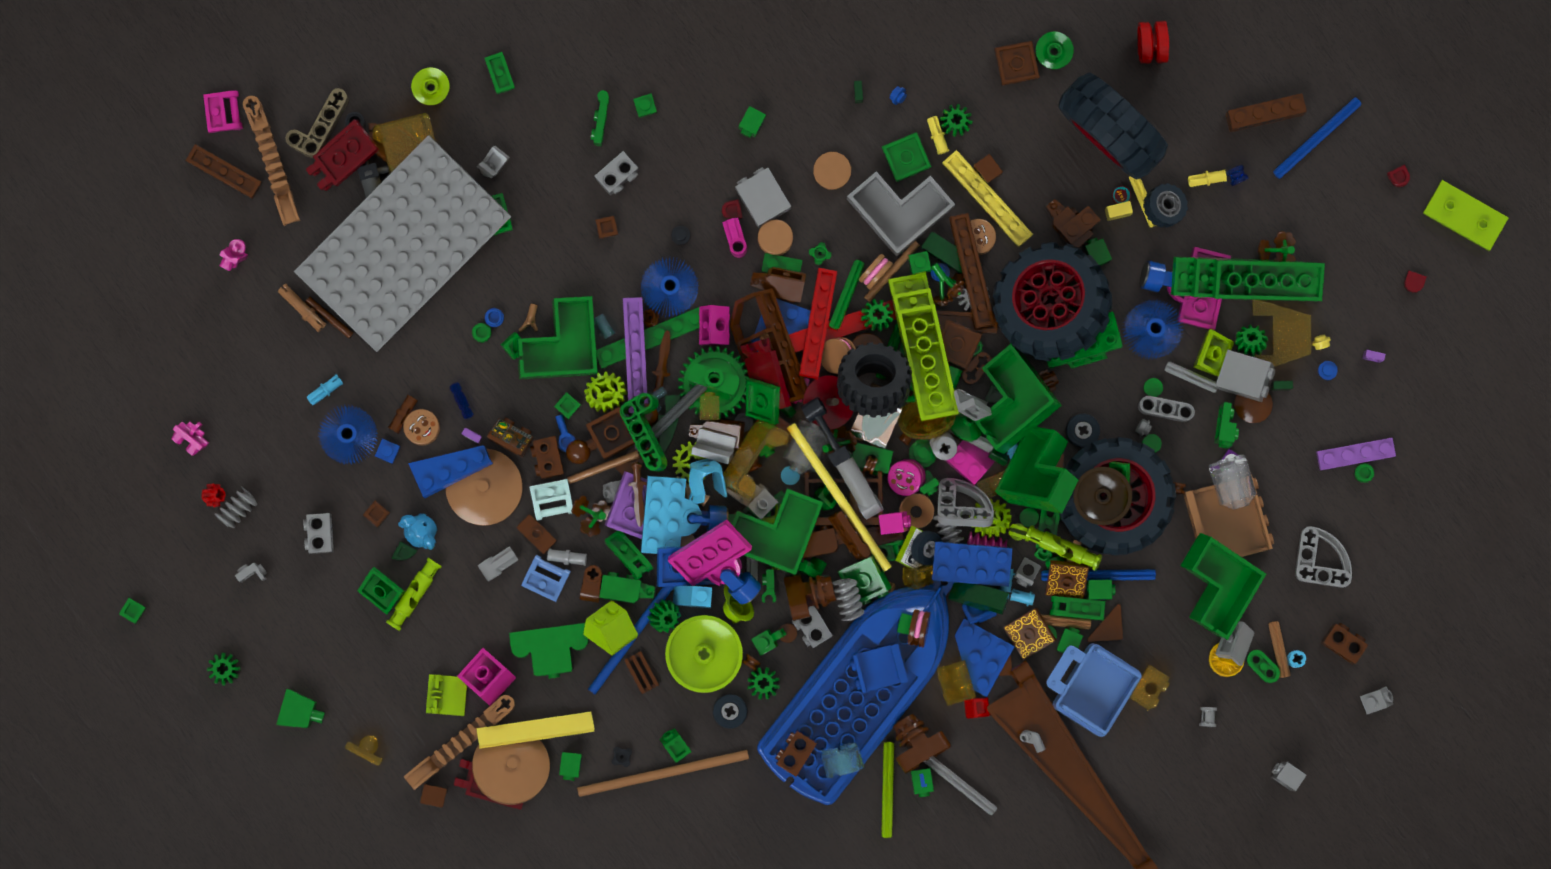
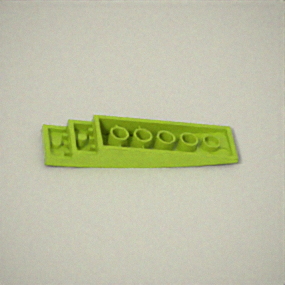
M926 272L888 279L905 358H907L912 370L911 383L921 421L958 415L959 412L937 311L933 303Z

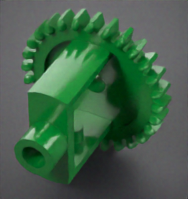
M717 346L715 352H713L711 347H709L708 353L703 348L701 349V355L694 352L695 359L688 357L690 365L683 363L687 370H680V374L684 377L678 378V381L684 384L678 386V389L685 390L680 396L684 397L696 384L707 387V390L688 409L691 410L696 407L695 414L697 415L702 411V418H705L707 413H709L710 420L713 419L714 414L717 415L718 420L721 418V413L726 418L728 417V411L735 414L734 407L742 408L739 401L746 403V400L742 397L743 395L746 396L745 382L749 379V377L744 376L748 373L747 369L742 370L746 365L745 362L738 363L741 358L740 356L733 359V351L727 355V348L720 353L719 346ZM712 379L719 380L717 383L710 382Z

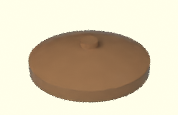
M487 449L493 462L492 465L446 487V496L453 511L460 518L474 525L489 526L504 521L516 510L522 497L523 483L517 466L509 457L492 449Z
M540 740L479 749L478 745L472 760L473 777L481 792L491 800L506 805L521 804L534 798L544 787L550 771L549 756Z

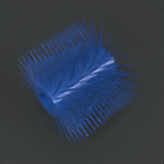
M663 257L662 265L661 262L656 263L655 260L653 268L650 266L649 269L647 268V271L650 270L648 276L644 277V280L642 279L647 284L641 283L643 286H650L641 287V290L645 289L641 291L642 294L646 291L644 303L648 302L647 306H650L649 309L654 305L652 310L657 306L656 312L665 299L668 306L669 299V317L670 301L673 316V306L676 316L678 312L681 314L682 309L684 314L685 306L686 310L690 309L691 301L694 303L695 297H697L695 292L698 294L694 290H699L698 287H689L699 286L698 283L693 285L697 281L695 280L696 276L693 274L695 272L691 273L692 270H689L690 266L684 270L687 264L681 270L683 262L679 270L677 267L674 276L671 269L670 276V258L669 272L667 258L665 260L666 267ZM666 284H672L675 287V289L672 291H668L665 289L664 286Z
M1152 300L1149 306L1145 307L1146 303L1143 308H1138V311L1135 314L1133 313V317L1127 315L1125 326L1130 328H1124L1127 329L1125 332L1128 334L1123 336H1131L1127 339L1138 335L1142 336L1130 349L1136 347V350L1146 352L1139 354H1148V360L1151 353L1145 349L1152 350V359L1155 357L1156 351L1158 352L1156 357H1158L1159 353L1162 352L1163 354L1165 349L1170 348L1168 345H1171L1172 342L1178 344L1180 336L1178 332H1181L1178 330H1184L1179 329L1183 327L1178 326L1181 323L1172 324L1177 321L1168 324L1164 323L1174 311L1170 312L1172 308L1169 309L1168 306H1163L1167 304L1155 303V301H1153V308L1151 307L1150 309ZM1150 326L1154 327L1155 333L1151 331Z
M344 405L345 414L342 406V414L338 408L340 417L336 412L340 420V427L324 419L330 425L322 422L327 427L320 425L324 429H319L321 432H325L320 433L323 436H319L322 440V449L325 450L326 454L328 452L327 448L329 451L331 450V453L335 452L336 456L333 454L328 456L330 458L334 457L337 462L340 459L344 465L345 460L348 464V457L351 464L352 459L355 463L354 455L358 461L356 452L362 461L355 448L356 445L358 446L359 444L363 449H365L363 447L365 446L370 450L372 449L368 446L375 447L369 443L377 445L373 442L374 438H371L377 437V435H373L377 434L373 427L375 425L373 419L371 423L369 414L367 416L361 414V412L363 414L367 413L366 411H360L357 407L353 409L349 405L348 412L347 407ZM352 431V437L344 439L345 432Z

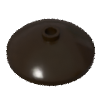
M1093 468L1079 478L1074 489L1076 509L1085 520L1093 524H1113L1122 519L1131 506V486L1126 477L1113 468ZM1101 493L1107 494V498L1105 500L1100 499Z

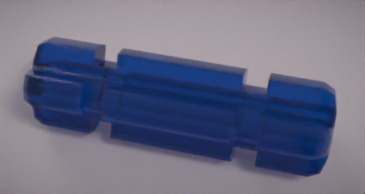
M458 382L452 384L450 390L454 394L459 409L462 410L463 418H471L473 412L469 408V403L464 393L461 392L460 384Z

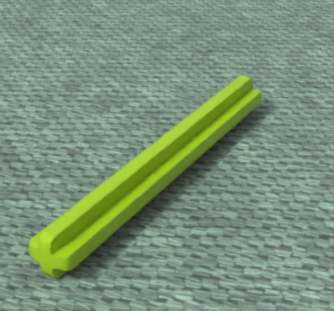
M884 742L881 835L883 838L892 837L893 742Z

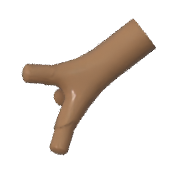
M530 304L527 318L519 332H522L529 325L533 327L534 331L538 330L535 323L537 305Z

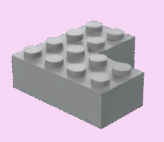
M876 171L847 196L849 203L896 257L955 207V203L931 176L901 200Z

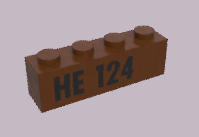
M1301 93L1228 110L1225 115L1229 131L1235 132L1303 116L1307 110L1303 94Z

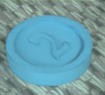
M787 466L781 472V479L787 485H794L800 479V472L794 466Z

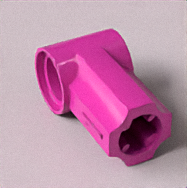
M732 218L722 222L731 254L737 258L745 256L747 245L739 219ZM736 244L744 246L740 252L734 251L733 247Z

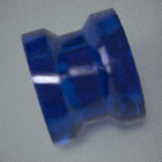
M1243 164L1226 172V175L1231 179V186L1249 179L1248 175L1244 173Z

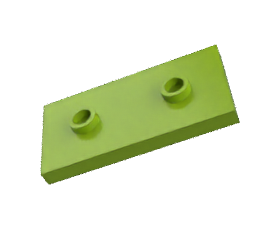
M1441 180L1423 212L1424 215L1488 251L1493 247L1508 220L1507 216L1444 180Z

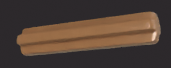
M1042 615L1049 626L1087 630L1091 628L1090 619Z
M1278 621L1270 622L1268 625L1277 667L1280 670V678L1289 677L1290 670L1280 624Z

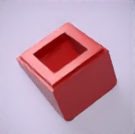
M988 697L964 700L967 719L990 716L987 710L989 706Z

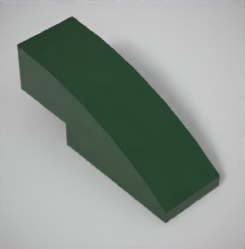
M931 232L922 245V249L940 260L941 263L962 274L956 246L936 233Z
M680 395L665 396L666 414L680 401ZM658 415V420L665 415ZM679 417L659 436L660 447L664 455L676 433Z
M954 582L948 599L982 611L986 609L1003 615L1009 599V593L978 584Z

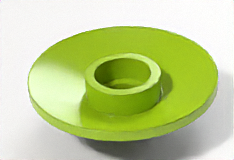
M429 67L416 73L412 80L411 89L414 97L420 103L430 106L441 103L447 97L450 84L447 76L441 70ZM429 85L435 86L433 91L428 90Z

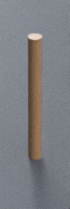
M916 241L905 250L879 282L865 295L864 298L868 302L877 295L888 282V279H891L908 260V255H912L920 245Z
M636 450L567 477L568 482L572 484L637 459L641 455Z

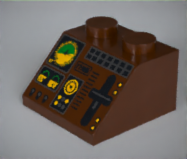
M499 418L487 438L523 458L534 439L531 436L532 432L524 427L518 429L514 426L515 422L508 418H504V420Z

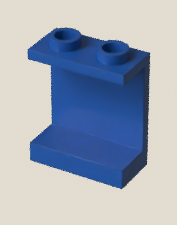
M898 643L854 654L853 659L850 660L852 670L857 671L858 678L855 679L857 689H862L863 694L867 693V691L908 682Z

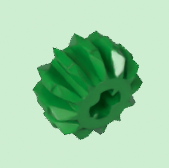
M957 104L956 110H954L952 105H949V111L944 109L943 114L945 116L940 117V120L945 122L941 124V128L948 127L945 133L949 134L952 130L953 137H956L957 131L960 136H963V130L968 132L970 128L967 125H971L973 122L968 119L972 116L971 113L964 114L967 110L966 107L962 111L959 110L960 104ZM955 116L957 119L958 117L961 119L957 125L956 122L952 123Z
M873 299L872 305L867 302L865 304L867 309L861 310V313L865 314L861 317V320H867L864 325L865 327H868L869 324L872 325L871 331H874L877 326V330L881 332L882 326L887 329L889 327L887 322L893 321V318L889 317L893 314V311H887L890 307L889 304H886L885 307L882 306L883 300H880L879 304H877L876 299ZM875 311H877V314H881L879 320L877 317H873Z
M1250 324L1248 329L1243 326L1241 332L1238 331L1236 334L1235 345L1238 346V352L1244 351V355L1248 353L1251 357H1254L1255 353L1261 355L1262 350H1265L1267 347L1268 337L1265 336V330L1259 331V326L1252 328Z
M661 599L659 604L654 603L655 607L649 609L651 614L647 616L650 620V625L658 632L664 631L668 633L670 628L675 629L674 625L679 623L678 618L681 617L680 612H678L679 607L670 600L665 601Z
M226 653L221 654V659L217 654L214 655L216 662L209 660L213 668H207V671H213L209 678L216 677L214 680L215 684H218L221 680V684L226 685V679L232 684L233 679L231 676L239 677L238 674L234 673L235 670H241L240 667H234L239 661L236 659L231 662L232 654L227 659ZM226 664L225 667H228V671L222 674L223 672L219 668Z
M768 667L765 668V674H762V669L758 668L760 674L758 676L752 671L751 674L755 677V680L751 678L747 680L748 682H754V685L748 686V689H756L751 695L754 696L757 692H760L758 696L760 700L762 699V693H765L766 699H769V691L775 696L776 693L772 690V687L776 689L780 687L773 684V682H778L780 679L771 678L775 675V671L767 675ZM763 678H766V682H769V686H765L764 689H761V685H758V681H762Z

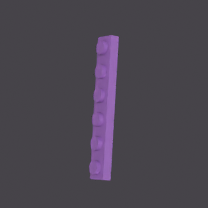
M642 297L623 298L628 401L642 393H647ZM633 407L629 408V413H634Z

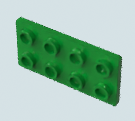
M1114 312L1108 313L1110 320L1103 333L1099 332L1095 337L1097 341L1086 351L1084 348L1074 353L1075 357L1061 361L1059 357L1052 358L1051 361H1047L1049 368L1068 364L1073 369L1107 359L1106 352L1122 348L1123 345Z

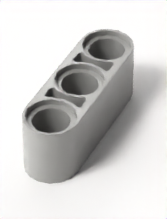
M1145 396L1138 403V409L1142 414L1180 422L1189 421L1195 414L1193 406L1188 403L1153 396ZM1143 401H1150L1152 409L1145 410L1143 408ZM1163 404H1168L1171 407L1169 414L1162 412L1161 407ZM1181 408L1189 410L1190 415L1188 418L1181 416Z

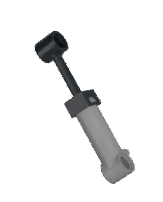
M816 397L802 405L801 409L810 423L815 420L817 421L834 452L828 456L834 467H837L864 518L867 520L883 511L881 502L871 490L856 464L848 445L840 447L825 422L823 415L827 414V410L821 399Z

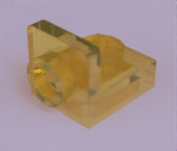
M704 392V396H700V420H719V396H716L715 392Z
M922 565L913 569L907 566L902 568V579L905 586L916 590L934 583L932 580V565Z

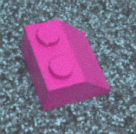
M964 440L957 446L955 456L945 460L973 485L979 481L995 461L988 457L990 452H986Z
M484 648L479 651L457 676L489 706L516 679L507 668Z

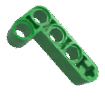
M642 393L625 402L620 408V415L646 467L649 470L660 472L666 469L667 459L645 416L657 409L658 399L652 394ZM649 397L650 405L646 407L644 401ZM630 407H633L634 413L632 416H629L628 410ZM639 424L642 425V431L640 433H638L636 430ZM647 441H650L651 447L649 450L645 449V443Z

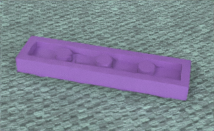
M1393 438L1316 452L1320 471L1396 457Z

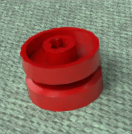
M1156 21L1153 25V33L1149 22L1138 23L1137 46L1140 64H1150L1153 60V52L1157 63L1168 62L1169 34L1166 21Z

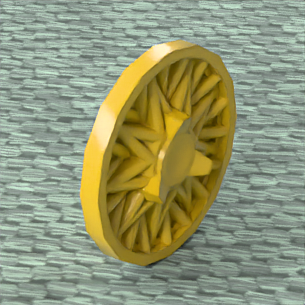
M1219 643L1213 646L1208 660L1210 667L1215 673L1220 676L1230 677L1241 671L1244 663L1242 666H1238L1232 659L1219 658L1215 654Z

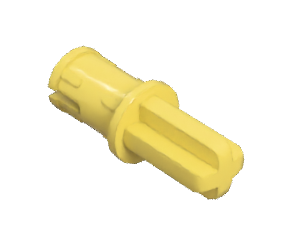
M938 117L928 118L927 122L932 134L931 139L934 140L937 154L949 152L944 137L945 132L942 131Z
M1225 170L1209 173L1205 171L1203 174L1188 176L1190 187L1206 184L1210 186L1212 183L1227 181Z

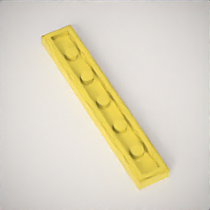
M957 150L942 162L1018 247L1033 235Z
M584 712L476 728L479 749L594 732L592 713Z

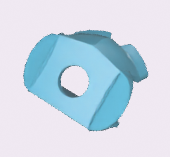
M703 459L690 464L689 486L691 492L689 500L693 497V504L704 502L705 489L703 478L712 473L714 489L722 496L727 497L722 467L718 462L711 459Z

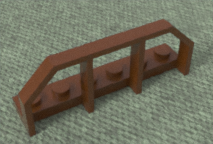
M773 288L751 293L735 301L730 328L742 362H745L744 359L748 357L742 353L740 346L768 334L773 349L776 350L783 378L790 395V402L803 400L807 386L804 377L799 376L800 366ZM756 297L766 329L744 339L739 325L744 303Z

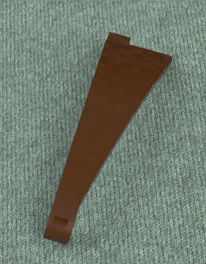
M1025 660L1009 670L1018 688L987 707L990 715L1074 805L1128 859L1134 869H1158L1054 709L1030 665ZM1024 730L1039 733L1046 749L1037 753L1033 744L1020 740V734Z

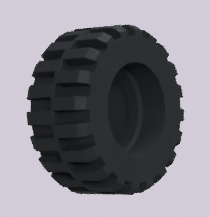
M873 342L867 343L865 346L861 344L856 346V349L852 348L841 359L837 378L838 395L844 405H849V409L853 412H859V415H870L873 418H876L877 415L884 417L887 416V413L893 414L897 412V408H902L909 397L912 370L907 358H903V354L900 351L896 352L892 346L886 347L883 343L875 345ZM866 373H878L888 378L890 383L883 387H870L863 384L858 377Z

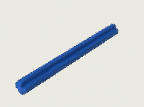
M1356 97L1353 98L1273 171L1274 175L1278 179L1282 178L1362 104L1360 100Z
M1049 570L1041 572L1042 581H1047ZM1088 570L1087 581L1155 580L1156 572L1155 570Z

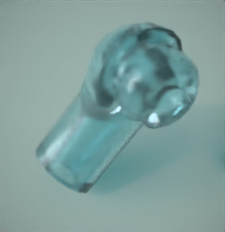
M663 387L652 393L658 399V412L661 410L659 400L667 395V391Z

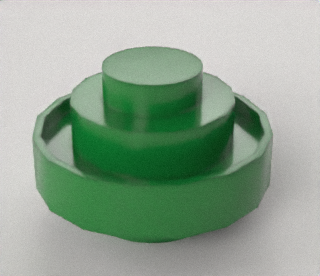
M918 440L909 449V458L919 462L923 468L932 465L937 458L928 440Z

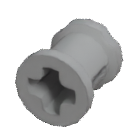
M1200 707L1202 715L1199 726L1216 727L1215 711H1217V708Z

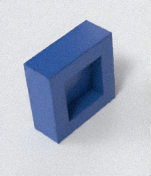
M382 439L375 457L393 464L400 446Z

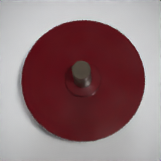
M822 376L808 385L804 393L803 405L819 397L827 410V414L823 415L825 422L830 429H836L843 426L851 418L853 411L849 409V405H844L838 395V377ZM816 420L812 422L814 425L820 428Z

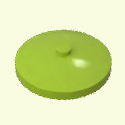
M700 615L683 621L673 630L666 645L665 656L671 675L680 685L694 692L708 693L722 689L735 678L741 667L743 650L736 631L728 623L717 617Z

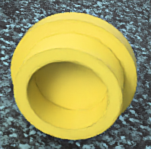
M1319 335L1312 342V346H1315L1316 350L1329 347L1331 339L1325 335Z

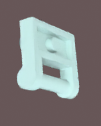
M568 479L530 486L537 521L542 520L543 517L563 513L572 514L573 503ZM566 500V505L540 510V504Z

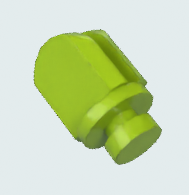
M1016 523L1010 526L1008 533L1012 539L1022 540L1026 538L1028 529L1024 525Z

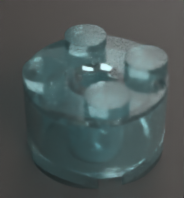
M856 743L840 745L839 750L838 748H829L821 751L826 778H833L834 775L842 776L864 769L859 745H856Z

